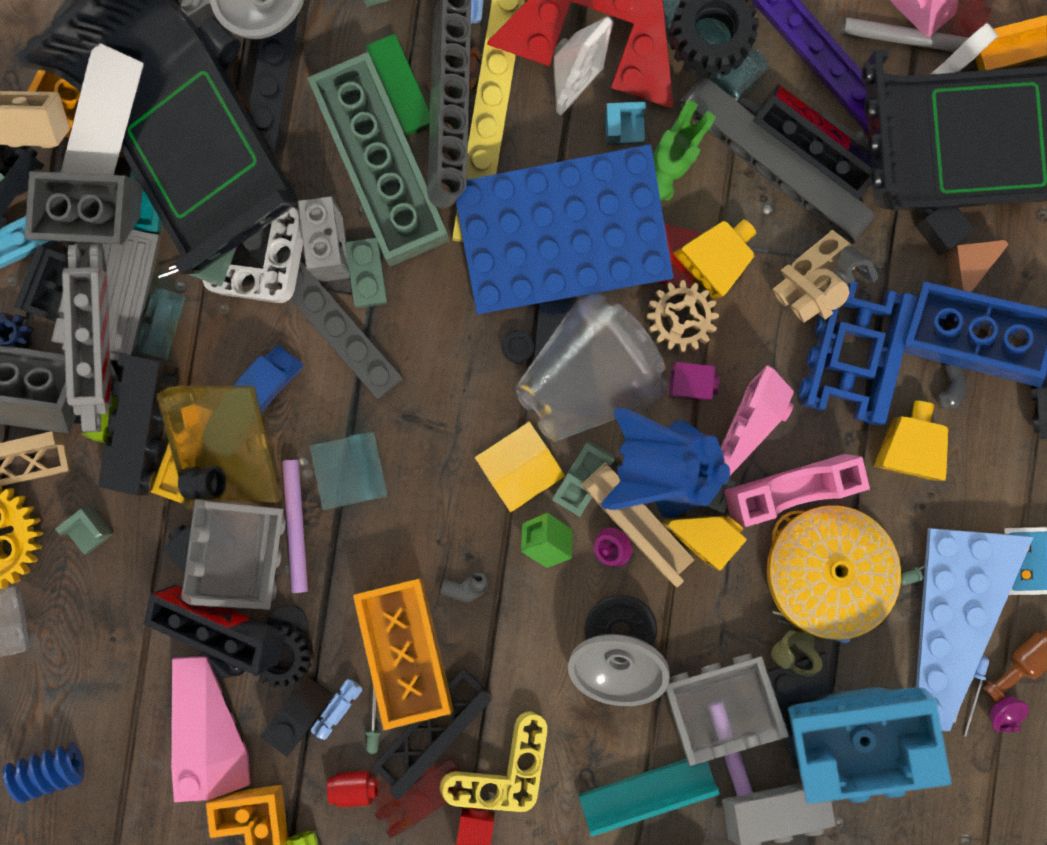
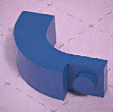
M279 345L265 357L260 356L243 373L224 397L213 414L203 438L230 458L250 438L253 428L263 411L277 394L301 372L304 364Z

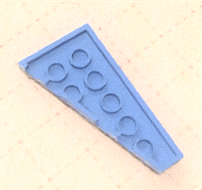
M928 528L916 687L927 689L936 698L942 731L951 730L1034 538L1032 536Z

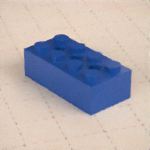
M924 282L905 343V354L1041 388L1047 374V310ZM946 322L953 323V328L950 331L943 330ZM980 330L988 331V337H985V339L977 338L976 334H979ZM1014 338L1022 339L1019 348L1012 346L1011 342L1014 341Z

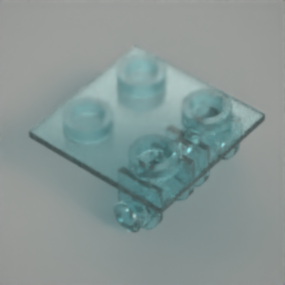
M374 432L355 434L348 438L309 446L323 510L388 496Z

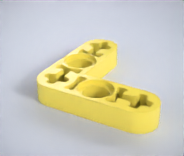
M532 711L520 714L514 725L507 776L460 771L450 772L442 778L440 783V792L445 801L450 805L458 807L514 812L530 810L535 805L538 797L547 738V724L545 720ZM531 720L538 726L537 730H532L530 741L536 744L535 748L527 745L529 734L524 730V726L530 725ZM524 753H532L534 756L533 765L527 770L519 769V757ZM516 775L524 778L523 789L528 793L527 796L521 798L520 802L513 796L514 793L520 792L522 784L518 778H515ZM456 781H459L463 788L472 789L473 798L470 799L471 795L468 791L462 790L457 791L456 796H453L448 788L455 786ZM487 783L495 784L497 786V793L494 798L490 800L481 799V788Z

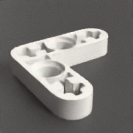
M986 23L931 74L960 72L999 35Z
M293 207L271 223L263 269L230 264L226 277L232 278L231 284L223 282L221 287L203 280L204 286L209 291L225 296L274 303L288 301L293 296L303 248L299 210ZM295 219L294 224H289L288 227L285 226L286 220ZM282 235L285 237L290 236L292 237V240L289 241L287 239L282 238ZM288 246L290 249L289 258L287 261L279 263L277 259L278 251L280 248ZM279 268L286 272L285 274L281 272L277 273L275 272V269ZM252 274L255 279L254 286L251 290L245 292L242 282L246 276ZM281 283V290L274 291L273 285Z

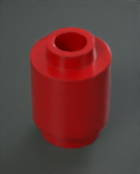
M370 771L337 773L336 777L328 778L327 798L330 805H337L338 808L370 806L373 798L378 797V781L376 777H372Z

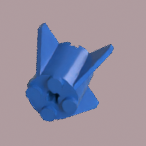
M616 408L613 411L626 440L621 446L619 453L624 455L623 466L618 465L620 482L600 503L603 509L617 510L655 502L662 517L674 518L697 506L709 505L718 494L722 484L728 482L730 467L725 463L723 452L716 437L702 434L686 421L675 420L669 428H666L627 408Z

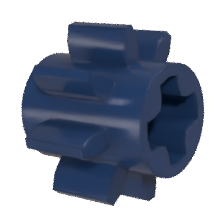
M1 313L0 345L20 348L24 344H32L28 339L29 332L34 329L23 324L24 316L16 314L12 319L10 314Z

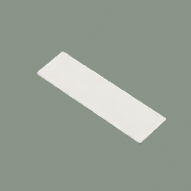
M101 43L92 50L61 173L114 175L144 63Z

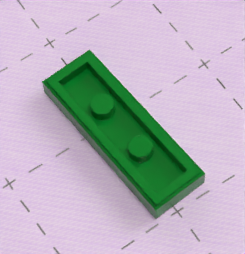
M394 33L366 45V50L369 52L405 137L430 127V111L396 34Z

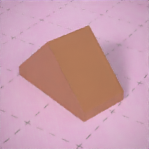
M1004 240L957 245L947 251L946 256L951 288L972 292L1009 244Z

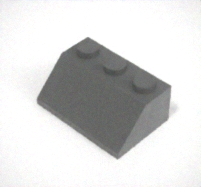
M29 171L24 239L123 245L140 218L143 188L139 182L122 175Z
M0 345V424L69 434L77 415H74V409L68 405L66 397L65 355Z

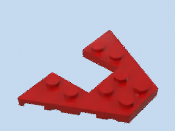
M527 0L488 39L487 45L550 66L570 2L631 22L633 24L612 80L611 88L671 109L673 108L663 0Z

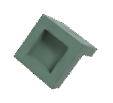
M95 508L80 509L55 529L59 535L68 534L84 555L89 554L114 535V532Z

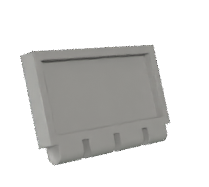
M132 229L123 245L100 244L103 271L107 273L111 361L118 362L119 353L134 356L161 237L159 235ZM75 242L74 245H78L80 251L85 252L84 256L81 255V268L90 267L91 244L99 243ZM62 294V298H61L60 307H59V311H58V312L64 314V310H63V294ZM57 318L51 341L63 344L62 350L65 351L64 319Z

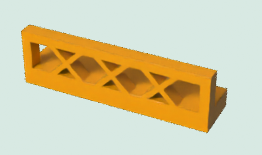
M1047 15L994 28L999 36L975 58L978 71L1008 69L1046 59Z

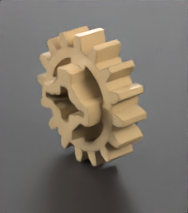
M685 280L680 281L677 289L670 282L666 285V294L661 290L655 293L659 302L650 301L648 307L654 310V313L646 315V320L654 321V325L648 331L649 333L658 332L659 336L655 342L658 344L663 340L667 341L666 350L668 351L674 345H678L680 353L685 352L687 345L695 351L699 348L697 340L706 344L710 340L706 332L714 333L717 327L711 324V321L719 318V314L711 313V308L717 303L716 301L707 302L705 298L708 296L709 291L705 290L701 294L697 292L698 283L696 282L690 289L686 288ZM684 296L679 303H666L672 297ZM696 302L700 305L703 316L698 314L695 307ZM681 310L686 311L685 317L690 319L686 320L683 324L678 322L679 317L675 315ZM661 317L667 320L670 327L669 332L663 327ZM686 330L699 331L692 337L681 338V335Z

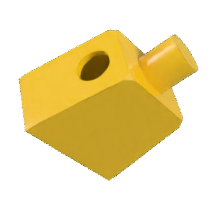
M745 219L734 228L726 221H722L677 249L673 254L703 289L709 291V296L714 300L723 297L754 258L753 251L746 243L756 235V230Z
M914 401L911 418L900 416L892 419L875 460L874 467L933 481L946 480L948 427L931 423L934 404Z

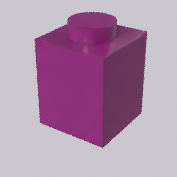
M675 362L671 366L668 397L698 401L712 400L713 394H718L720 376L715 375V366Z

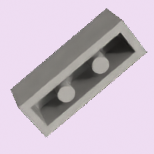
M803 782L722 799L728 840L737 845H762L761 842L773 840L775 843H785L792 841L793 835L804 833L805 836H817L823 834L824 829L836 826L832 801L807 804Z

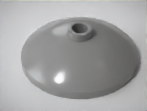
M210 0L212 10L218 21L233 34L247 39L266 38L280 32L294 20L304 0Z
M606 634L590 638L574 648L568 662V674L573 684L588 697L605 704L615 706L643 705L659 698L666 691L669 684L670 669L665 658L648 643L627 635Z

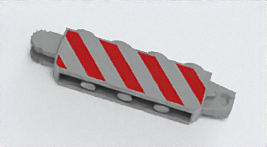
M91 244L89 268H81V251L79 246L69 245L68 268H64L62 273L66 397L68 405L74 409V415H81L82 431L85 433L101 432V414H107L108 407H112L107 273L103 271L100 244Z

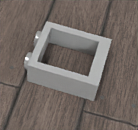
M333 197L298 201L307 270L319 282L350 278L344 214Z

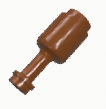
M1044 629L1041 633L1036 632L1011 654L1010 658L1013 662V667L994 684L991 681L986 683L987 685L983 688V691L996 704L1006 698L1004 693L1021 678L1028 677L1031 680H1036L1047 671V629Z

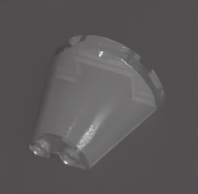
M587 294L576 300L514 387L518 393L517 397L521 405L528 411L534 409L541 419L538 422L539 429L554 442L615 420L616 417L613 411L616 408H627L637 412L657 404L667 393L668 382L665 379L663 380L661 375L666 368L651 337L625 308L618 303L613 306L604 302L606 300L605 296L600 294Z

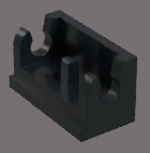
M38 245L14 307L56 322V319L60 318L58 311L63 294L62 273L64 268H68V256Z

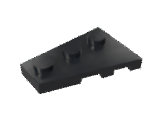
M825 652L818 653L822 660V668L819 674L814 677H803L792 670H786L780 666L767 670L789 737L783 738L793 769H798L799 766L788 707L800 703L819 701L827 697V653ZM808 657L795 661V665L800 669H813V664Z

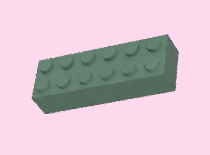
M369 52L307 77L390 267L449 242L448 233L436 206L428 198L427 185Z

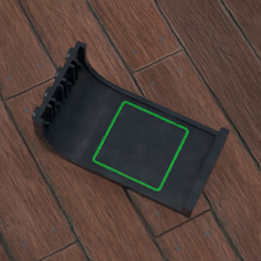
M77 0L76 6L66 14L56 17L48 29L42 34L29 39L26 47L16 54L23 67L57 75L74 86L80 93L90 54L96 46L100 45L99 43L144 63L120 150L182 256L174 262L180 274H198L298 204L299 200L206 39L173 0Z
M889 49L874 50L862 66V82L865 85L866 91L864 109L869 128L867 147L869 154H871L872 165L870 183L874 190V203L877 207L889 210H928L1047 201V66L927 75H893L885 73L883 70V64L889 57Z

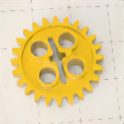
M1 484L0 530L12 526L14 530L11 533L0 536V590L7 588L9 582L14 584L21 581L19 574L24 575L31 572L26 563L37 562L38 558L32 554V551L42 549V545L34 542V538L43 535L42 531L34 530L33 528L34 525L41 521L40 518L30 519L29 516L35 507L23 508L22 505L26 497L17 496L13 499L15 489H5L2 492ZM6 540L12 546L10 555H7L3 548Z

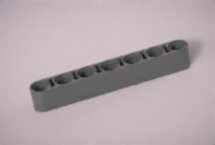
M438 0L433 10L427 193L430 202L439 208L451 207L465 191L467 184L471 0ZM445 92L450 93L454 98L449 97ZM444 122L449 123L453 129L448 128ZM443 153L448 154L453 161L445 158ZM442 184H445L448 187H450L452 193L447 192L442 187Z
M699 77L679 101L681 109L688 100L698 104L691 117L697 123L707 110L715 115V121L708 130L711 135L830 231H835L850 244H854L875 219V215L870 208L754 123V115L708 78Z

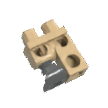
M832 230L798 257L792 266L788 264L781 269L785 280L772 290L777 300L785 307L799 297L790 306L797 318L805 323L817 313L826 320L833 314L832 310L841 307L846 302L849 296L847 284L855 282L852 273L853 269L870 282H875L878 279V275L871 260Z

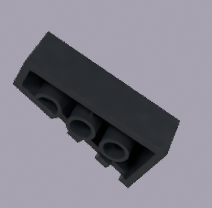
M119 353L117 365L124 366L123 375L120 381L116 380L114 382L113 395H117L118 407L109 415L108 420L109 433L113 435V439L104 446L98 487L144 496L148 495V490H152L156 479V471H153L156 458L161 456L164 448V439L161 436L164 426L168 425L171 418L172 408L169 406L171 394L177 391L179 385V375L176 374L178 368L158 361Z

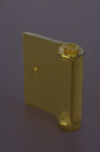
M176 386L165 389L157 394L178 478L182 469L190 466H199L201 468L205 466H219L225 473L226 489L222 497L219 499H204L202 497L200 499L278 502L280 500L254 386ZM184 498L186 509L194 510L195 499L187 500Z

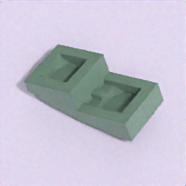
M587 440L553 496L552 501L580 517L592 499L581 484L603 463L611 466L616 456Z

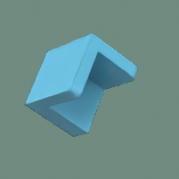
M646 102L606 104L604 113L606 145L640 144L645 141L644 114Z

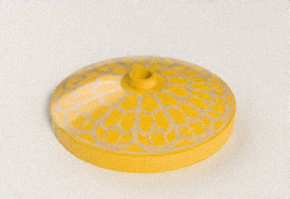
M821 506L795 516L776 535L767 559V581L776 606L783 616L795 627L819 638L849 639L871 631L888 616L899 594L901 566L897 550L891 538L875 520L849 507ZM836 567L841 569V576L836 575Z

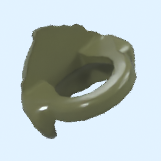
M788 631L772 648L771 659L773 665H778L786 670H792L803 677H814L819 674L822 668V660L814 650L815 636L801 631ZM792 647L811 660L813 669L803 670L795 665V657L791 652Z

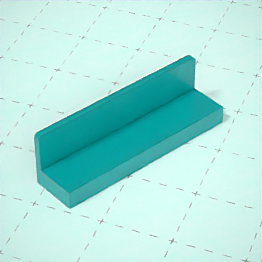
M686 759L580 793L578 796L588 824L590 836L592 837L717 796L720 792L714 783L708 761L688 766Z

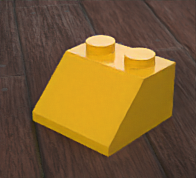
M706 515L664 518L661 522L670 533L707 565L719 571L747 540L740 534L743 528L729 516Z

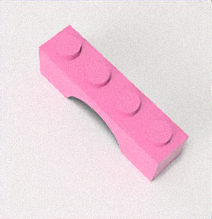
M842 454L725 489L724 494L730 517L739 525L748 527L777 518L781 511L802 503L822 499H840L869 490L870 487L863 457Z

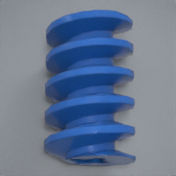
M71 742L69 744L68 752L64 746L60 745L55 749V756L48 749L43 752L42 759L39 755L33 754L29 758V763L26 759L21 758L17 760L16 767L10 762L5 764L3 767L4 783L8 793L17 803H25L30 798L37 799L43 796V794H52L56 789L64 790L69 785L76 786L80 784L84 777V760L75 743Z

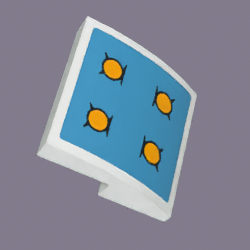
M1047 526L1004 528L1005 534L1034 537L1009 595L1047 594Z

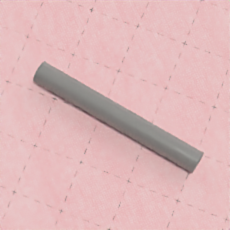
M845 17L842 25V34L955 52L970 38L935 32L927 39L916 28Z

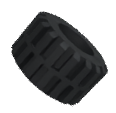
M680 0L669 31V36H671L669 42L670 49L676 50L674 58L677 63L683 60L684 65L682 68L687 72L693 68L696 70L695 76L702 77L703 73H708L709 79L716 78L718 72H721L722 76L730 74L732 68L735 70L739 68L750 52L758 34L756 30L759 26V18H754L757 12L755 5L748 6L749 0ZM705 18L720 20L729 29L731 39L722 44L709 43L699 36L695 23Z

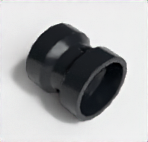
M199 466L185 467L179 474L178 489L182 497L187 500L200 499L202 497L204 499H219L226 489V476L219 466H205L203 468Z

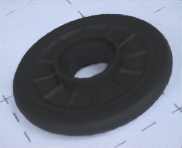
M628 595L606 597L595 604L588 613L584 625L586 640L600 635L613 634L611 631L613 625L618 622H624L630 627L627 636L640 639L652 647L655 643L657 636L655 616L643 601Z

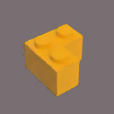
M282 785L233 791L210 799L206 803L210 838L244 834L245 845H287L288 831Z

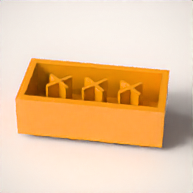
M415 579L353 595L383 730L451 714L454 707L424 579Z

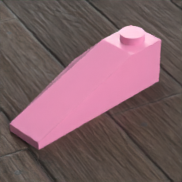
M766 366L749 382L721 445L725 463L730 467V475L781 421L785 422L792 412L794 404L790 400L794 391L769 366Z
M208 655L174 657L172 659L171 770L174 802L210 800L251 784L249 752L236 729L235 718L232 712H229L222 696L223 690Z

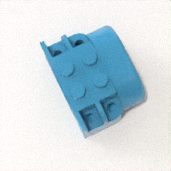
M880 687L830 693L827 694V697L818 701L800 703L788 707L796 758L807 804L848 798L850 802H864L869 800L871 795L878 794L895 798L906 795L908 790L952 785L936 698L925 688L916 687L897 690Z

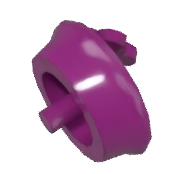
M608 527L602 529L597 534L594 552L598 560L603 564L617 567L629 561L632 555V545L624 532L617 528Z
M1008 697L994 705L989 714L992 728L997 732H1016L1022 730V727L1018 725L1023 722L1029 712L1028 704L1018 700L1016 697Z

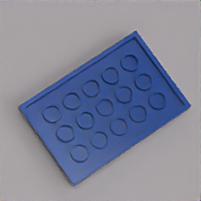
M651 144L468 179L465 191L456 200L477 314L674 279Z

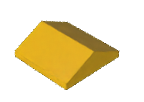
M530 422L475 457L510 512L565 477Z

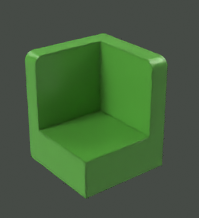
M549 513L522 523V553L546 568L572 558L573 531L570 527Z

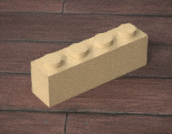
M0 91V145H8L10 147L29 145L52 148L60 144L70 127L59 92Z

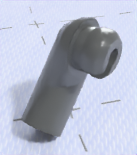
M947 365L944 367L950 385L947 392L940 393L937 396L938 404L944 410L951 407L956 409L961 406L968 390L963 368Z
M476 572L461 584L444 579L440 595L469 603L486 592L489 586L488 578L484 573Z

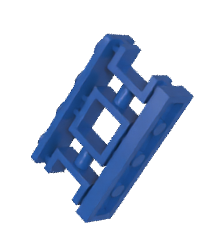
M855 281L852 284H847L849 296L842 305L858 310L855 325L839 322L835 326L839 308L832 310L833 314L826 320L819 315L814 333L818 334L816 346L810 348L806 365L810 366L808 377L803 378L800 384L798 397L802 398L801 406L812 407L820 411L826 409L829 396L856 403L853 415L854 420L864 421L863 423L873 426H880L886 424L918 296L908 293L900 295L890 290L884 293L882 304L879 305L854 298L858 284ZM871 314L883 317L891 314L886 333L868 329ZM845 333L872 340L865 369L838 362ZM824 365L826 369L842 372L839 389L824 385L820 387L817 396ZM856 376L868 380L875 378L870 397L852 393Z

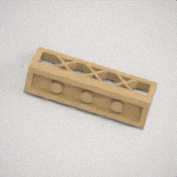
M51 431L0 443V460H4L3 464L0 465V484L2 487L72 471L64 433ZM57 448L61 466L49 468L39 462L47 450ZM37 452L34 458L28 455ZM18 456L31 462L22 475H16L8 470L13 459ZM36 466L42 469L40 471L33 472ZM4 474L9 476V478L1 479Z
M603 463L581 486L602 508L600 503L615 488L620 479L607 463ZM644 504L617 510L603 509L670 583L677 588L684 582L679 574L694 561L693 557Z

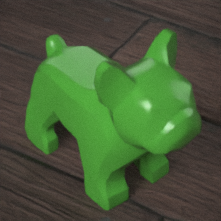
M690 100L682 108L671 130L665 132L653 154L660 201H668L673 197L675 191L673 187L674 180L679 179L689 169L691 164L694 163L700 153V149L697 146L716 118L715 115L707 110L697 124H692L690 119L698 104Z

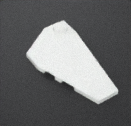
M608 17L575 32L569 40L566 38L562 39L555 48L553 62L556 112L560 116L563 115L604 67L613 22Z

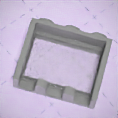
M195 499L181 600L190 605L270 610L271 601L275 599L277 592L274 577L275 570L279 567L281 561V550L278 547L280 535L284 533L286 525L285 516L283 515L284 509Z
M750 653L732 659L734 665L721 668L720 663H715L701 668L702 674L689 678L688 672L669 678L670 684H668L665 693L688 766L789 737L762 656L753 659Z

